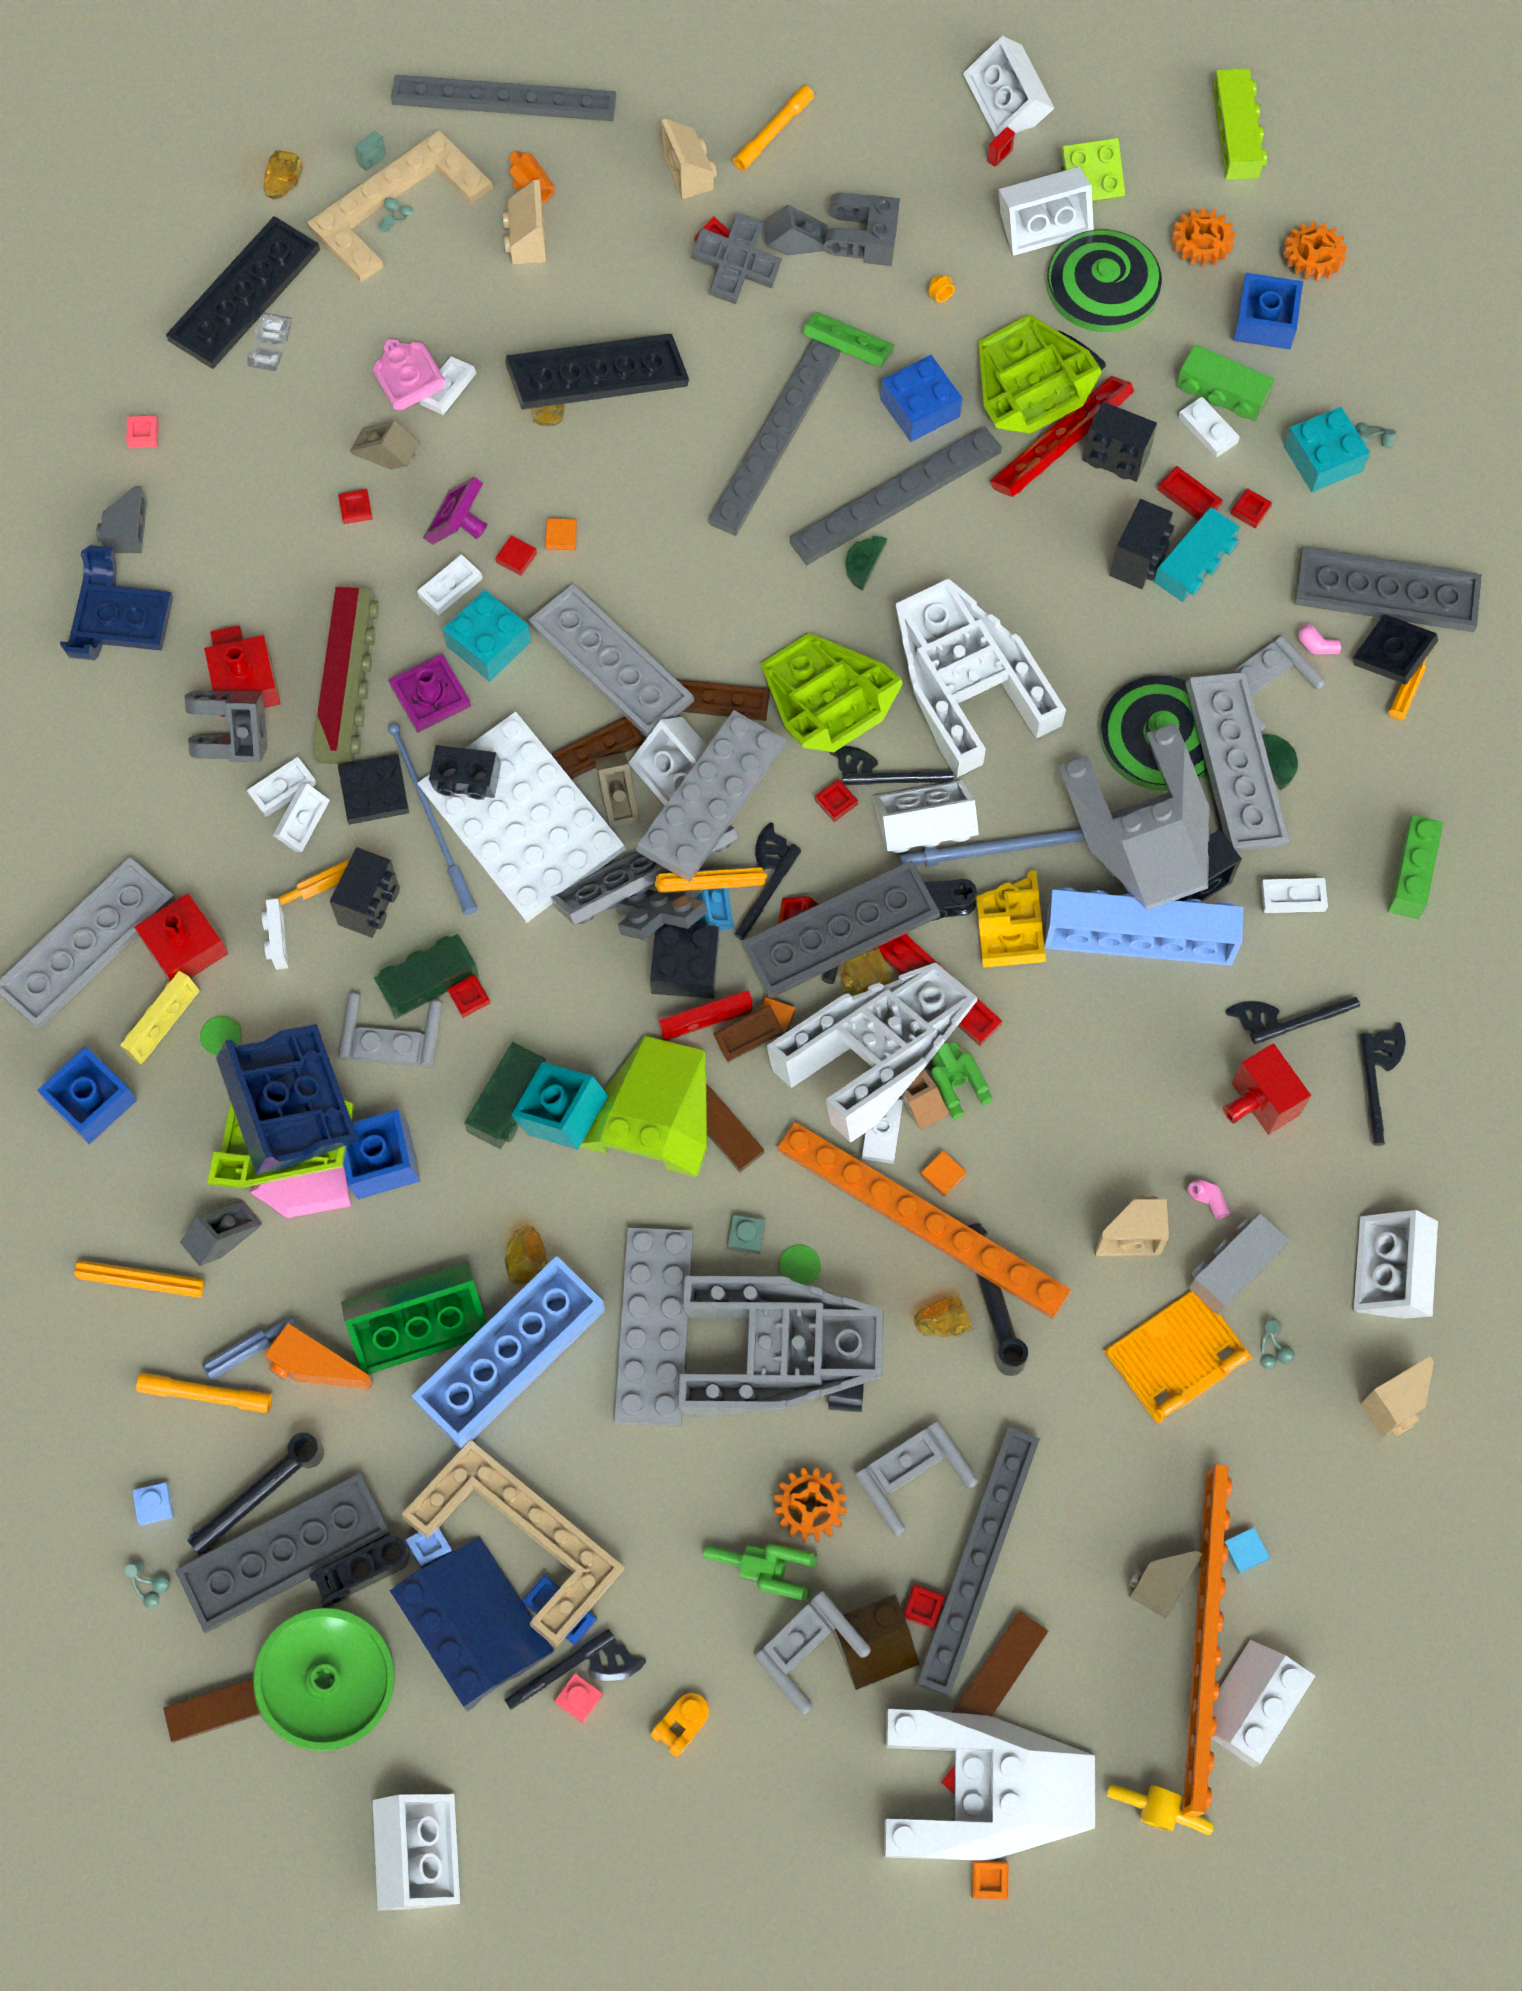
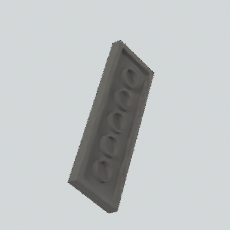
M1303 547L1300 556L1295 605L1382 618L1385 614L1405 622L1474 632L1478 621L1482 574Z
M729 826L711 853L723 851L731 845L730 843L739 839L734 827ZM635 851L585 877L564 891L551 896L554 907L572 924H583L592 920L595 914L605 909H613L619 906L622 900L627 897L644 893L649 889L650 885L654 884L658 874L673 872Z
M911 860L742 941V945L769 999L939 918L940 912Z
M359 1473L176 1569L175 1572L203 1632L207 1633L309 1579V1575L316 1569L336 1562L384 1537L390 1536L391 1533L362 1474Z

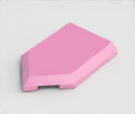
M387 338L383 347L385 351L381 359L376 361L372 370L394 410L402 411L443 389L446 381L424 343H399L397 339Z
M344 1165L342 1168L255 1185L250 1191L251 1195L275 1209L276 1212L285 1218L351 1207Z

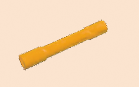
M802 85L760 133L733 158V163L739 170L745 171L792 118L812 101L814 93L811 88Z
M143 1372L139 1374L136 1390L140 1393L187 1398L235 1406L239 1409L269 1413L272 1404L271 1393L199 1384Z

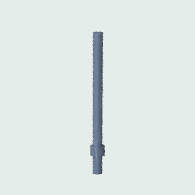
M1082 829L938 850L936 847L923 848V852L899 855L900 866L911 860L914 865L925 864L926 867L939 865L941 861L1084 841V834Z

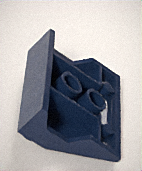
M317 1024L281 1030L261 1042L238 1045L233 1040L224 1042L216 1060L256 1174L288 1168L358 1140Z
M480 1537L422 1568L389 1590L467 1712L496 1688L522 1675L554 1653L549 1642L530 1626V1622L533 1619Z

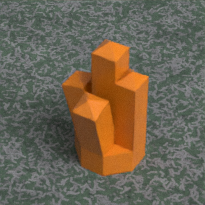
M512 151L508 158L512 163L509 169V173L514 177L512 186L520 191L533 180H540L542 203L548 201L555 193V186L533 154H522L521 151Z

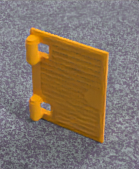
M1189 1291L1103 1351L1157 1424L1166 1419L1176 1409H1180L1229 1375L1239 1365L1245 1364L1252 1358L1223 1317L1213 1312L1192 1291ZM1229 1346L1233 1354L1222 1361L1217 1354ZM1166 1390L1170 1398L1158 1405L1154 1398Z

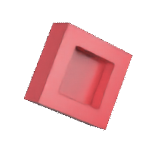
M157 415L127 417L126 443L128 448L158 447L159 421Z
M574 1673L554 1703L583 1724L602 1698L603 1693Z

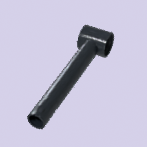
M981 1223L968 1225L969 1228L984 1237L988 1233ZM976 1273L999 1347L996 1356V1366L1004 1375H1018L1025 1367L1028 1348L1022 1340L1016 1338L1002 1289ZM1013 1351L1020 1356L1021 1360L1011 1363L1004 1358L1003 1354Z
M302 1432L294 1435L288 1443V1453L220 1510L208 1523L204 1524L196 1532L192 1530L190 1537L187 1539L189 1544L199 1555L210 1551L209 1547L220 1536H223L300 1468H313L319 1465L324 1457L322 1444L309 1433ZM305 1443H312L313 1451L311 1455L306 1458H299L300 1447Z

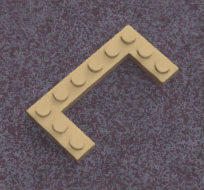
M438 130L309 220L307 225L308 229L362 283L382 269L383 262L356 235L352 228L384 207L386 198L391 197L395 199L435 170L471 205L493 190V184L487 176Z
M469 1440L402 1513V1519L428 1540L471 1491L474 1490L570 1569L573 1574L530 1622V1626L557 1648L624 1571V1566L473 1441Z

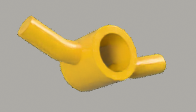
M1112 1783L1109 1786L1107 1797L1142 1809L1139 1821L1149 1826L1173 1832L1177 1822L1205 1835H1210L1213 1831V1822L1200 1816L1182 1815L1180 1807L1183 1797L1175 1792L1150 1785L1146 1796Z

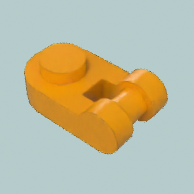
M694 1693L683 1695L654 1728L650 1737L657 1743L662 1741L670 1748L668 1752L677 1759L705 1725L709 1717V1707L706 1700ZM675 1722L685 1729L680 1737L669 1730Z

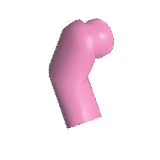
M1305 624L1299 629V640L1311 654H1340V639H1324L1314 626L1310 624Z
M1200 1179L1189 1183L1187 1188L1188 1194L1193 1199L1208 1204L1215 1220L1230 1215L1221 1189L1217 1185Z

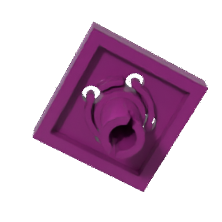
M443 654L388 680L391 689L417 733L471 707L468 696ZM418 699L421 700V701L418 702V704H414V703H413V701L417 702ZM439 704L441 705V707H440L439 709H434V708H433L434 705H435V707H438Z

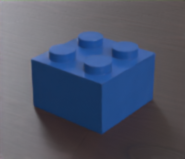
M1245 273L1240 291L1233 341L1291 350L1297 331L1303 281Z
M932 354L882 379L880 400L910 442L960 417L962 396Z
M86 1046L37 1090L45 1102L87 1144L93 1142L137 1101L130 1089Z
M398 1109L352 1123L358 1140L347 1145L343 1165L347 1185L358 1200L420 1182L409 1126Z

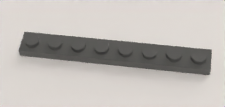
M395 75L391 99L392 105L614 121L616 91Z
M815 339L812 341L709 519L711 526L734 536L738 534L840 356L839 349Z
M984 426L790 538V544L807 566L1001 454L1002 446Z
M1011 1427L1007 1428L918 1679V1686L950 1697L1040 1438Z

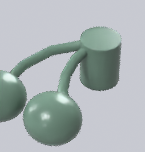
M386 198L384 206L392 212V216L385 215L379 223V229L383 232H388L394 222L406 220L407 216L413 213V208L409 205L401 206L399 211L404 218L394 219V211L398 210L399 203L394 198Z
M1363 422L1356 425L1355 429L1365 444L1368 443L1370 437L1384 434L1382 445L1387 448L1394 446L1395 430L1376 426L1368 427ZM1369 429L1382 430L1372 434L1367 433Z
M1268 1321L1265 1325L1267 1333L1262 1339L1261 1351L1263 1356L1260 1359V1364L1265 1369H1272L1276 1366V1358L1273 1355L1265 1354L1264 1351L1265 1341L1269 1334L1274 1345L1279 1349L1277 1352L1279 1362L1283 1364L1292 1362L1295 1353L1289 1347H1281L1274 1338V1334H1279L1282 1331V1324L1279 1321Z
M135 1560L125 1567V1574L131 1578L132 1586L136 1593L143 1598L144 1606L150 1609L154 1608L160 1601L157 1593L167 1591L170 1581L165 1575H159L154 1580H146L139 1577L138 1574L144 1570V1563L141 1560ZM134 1577L141 1582L151 1583L155 1592H150L145 1596L141 1594L136 1587Z

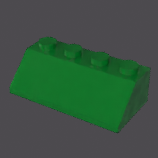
M468 1262L341 1302L344 1322L361 1370L366 1374H372L466 1344L487 1323Z

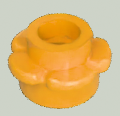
M939 275L933 278L929 283V297L939 303L948 300L955 291L952 278L946 275Z

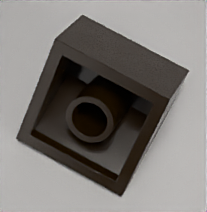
M895 1594L843 1615L870 1646L871 1651L868 1656L860 1657L837 1629L832 1631L855 1690L920 1665L909 1627Z

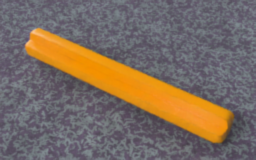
M760 867L698 871L691 882L675 873H662L656 876L654 885L658 892L661 893L753 887L764 885L767 874Z
M84 1260L77 1261L74 1275L81 1280L192 1297H201L204 1291V1281L201 1278Z

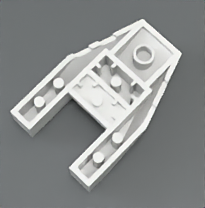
M950 579L944 580L896 603L895 607L913 692L941 754L956 778L982 766L986 751L983 743L958 705L960 702L1001 683L1036 739L1063 726L1066 709L1022 639L1016 633L1012 634L1000 624L1001 621L993 614L988 615L977 606V601Z
M937 963L899 975V980L886 985H882L880 982L870 985L866 992L851 996L849 993L844 994L767 1045L772 1071L792 1088L850 1048L872 1067L871 1069L826 1099L830 1124L851 1143L882 1119L977 1002V996Z
M887 1710L885 1748L955 1751L954 1821L885 1819L883 1857L991 1861L1095 1828V1755L987 1715L926 1710Z

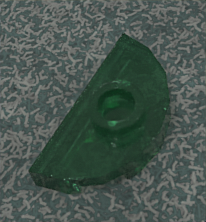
M872 536V539L855 542L848 550L845 561L847 577L854 586L862 591L887 544V538Z
M1262 734L1272 776L1281 791L1290 785L1296 775L1298 758L1295 749L1288 741L1277 735Z

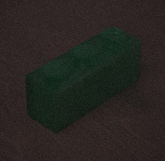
M456 934L452 937L445 936L439 939L433 947L425 951L412 953L407 957L406 961L397 966L385 967L379 972L378 976L374 977V980L394 1019H397L448 992L447 988L474 974L476 977L479 974L472 956L459 934Z
M512 1042L464 1122L467 1133L499 1149H502L505 1142L510 1143L518 1129L517 1122L511 1115L541 1063H547L546 1058Z

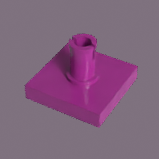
M473 476L449 490L423 539L433 545L456 533L460 527L475 539L480 538L487 528V523L469 512V509L483 483Z

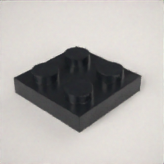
M1384 614L1352 657L1355 666L1407 685L1437 644L1438 635L1430 630Z
M398 754L338 765L349 825L409 813Z

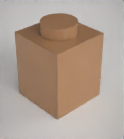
M926 1071L921 1072L901 1095L908 1113L920 1130L949 1115L938 1087Z

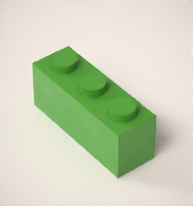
M1195 344L1180 370L1176 387L1181 388L1188 394L1203 397L1215 406H1221L1235 412L1239 417L1256 421L1270 396L1275 379Z
M1412 815L1404 830L1388 909L1389 913L1419 920L1425 910L1443 827L1442 821Z

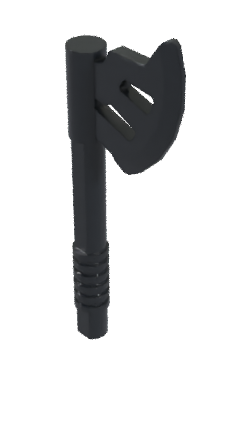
M843 746L835 752H829L838 758L839 770L844 772L842 773L844 785L953 782L954 779L953 771L941 770L873 773L872 770L878 765V761L862 749ZM847 755L852 756L850 764L846 763ZM860 761H863L862 771L857 773V767Z
M769 823L758 836L755 856L760 868H763V870L775 869V872L735 932V937L740 940H744L748 932L751 931L763 912L764 907L801 853V849L793 844L790 847L787 846V840L775 834L773 823ZM770 841L778 844V846L766 845V842ZM766 855H778L782 859L769 858Z
M1353 997L1282 1023H1278L1277 1020L1280 1010L1263 1002H1242L1231 1006L1225 1013L1228 1016L1238 1018L1244 1030L1251 1031L1252 1042L1258 1044L1284 1035L1292 1030L1349 1012V1010L1360 1007V1002L1357 997ZM1246 1011L1252 1012L1253 1021L1248 1019ZM1261 1013L1266 1014L1268 1027H1264L1263 1022H1261Z
M1397 1023L1392 1032H1378L1376 1037H1372L1371 1033L1359 1035L1369 1105L1370 1128L1374 1146L1385 1144L1375 1065L1390 1071L1401 1061L1406 1044L1405 1033L1401 1023ZM1384 1040L1393 1041L1396 1044L1395 1046L1384 1043ZM1380 1050L1390 1055V1058L1374 1053V1051Z
M607 1629L547 1672L533 1679L532 1682L530 1681L523 1688L521 1687L520 1690H517L504 1701L510 1710L514 1709L586 1659H589L591 1664L589 1676L603 1681H619L632 1676L646 1664V1659L632 1658L624 1645H616L614 1643L616 1639L612 1632ZM601 1650L607 1656L608 1670L602 1668L599 1655ZM619 1654L625 1668H618L615 1655Z

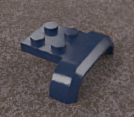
M90 545L82 550L83 581L69 641L60 642L64 652L69 658L94 661L100 654L102 644L162 651L173 601L171 592L115 586L117 567L113 548Z

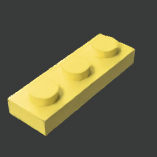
M179 971L166 984L164 991L156 1001L147 1008L137 1025L127 1033L125 1040L120 1046L132 1060L142 1065L200 992L190 977Z

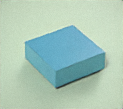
M1255 1528L1224 1541V1544L1228 1546V1556L1238 1574L1270 1559Z

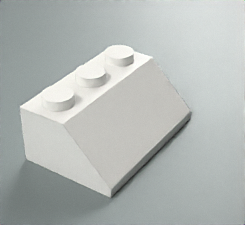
M1001 36L963 73L995 137L1006 127H1009L1015 133L1033 128L1054 109L1022 44L1004 36Z
M1080 167L998 189L1000 214L1013 256L1061 243L1079 233L1094 230L1091 184Z
M683 717L661 719L629 761V765L659 800L666 805L708 746Z
M963 780L872 796L881 838L887 851L900 853L908 851L910 847L920 845L933 847L939 845L942 841L953 840L960 842L968 840L970 836L979 835L975 800Z
M1418 1210L1360 1216L1354 1311L1402 1319L1433 1316L1438 1221Z
M1249 1640L1219 1687L1216 1702H1213V1716H1216L1217 1728L1214 1737H1211V1739L1252 1768L1260 1765L1312 1683L1315 1675L1288 1656Z
M454 1794L395 1795L373 1800L377 1910H406L460 1904Z

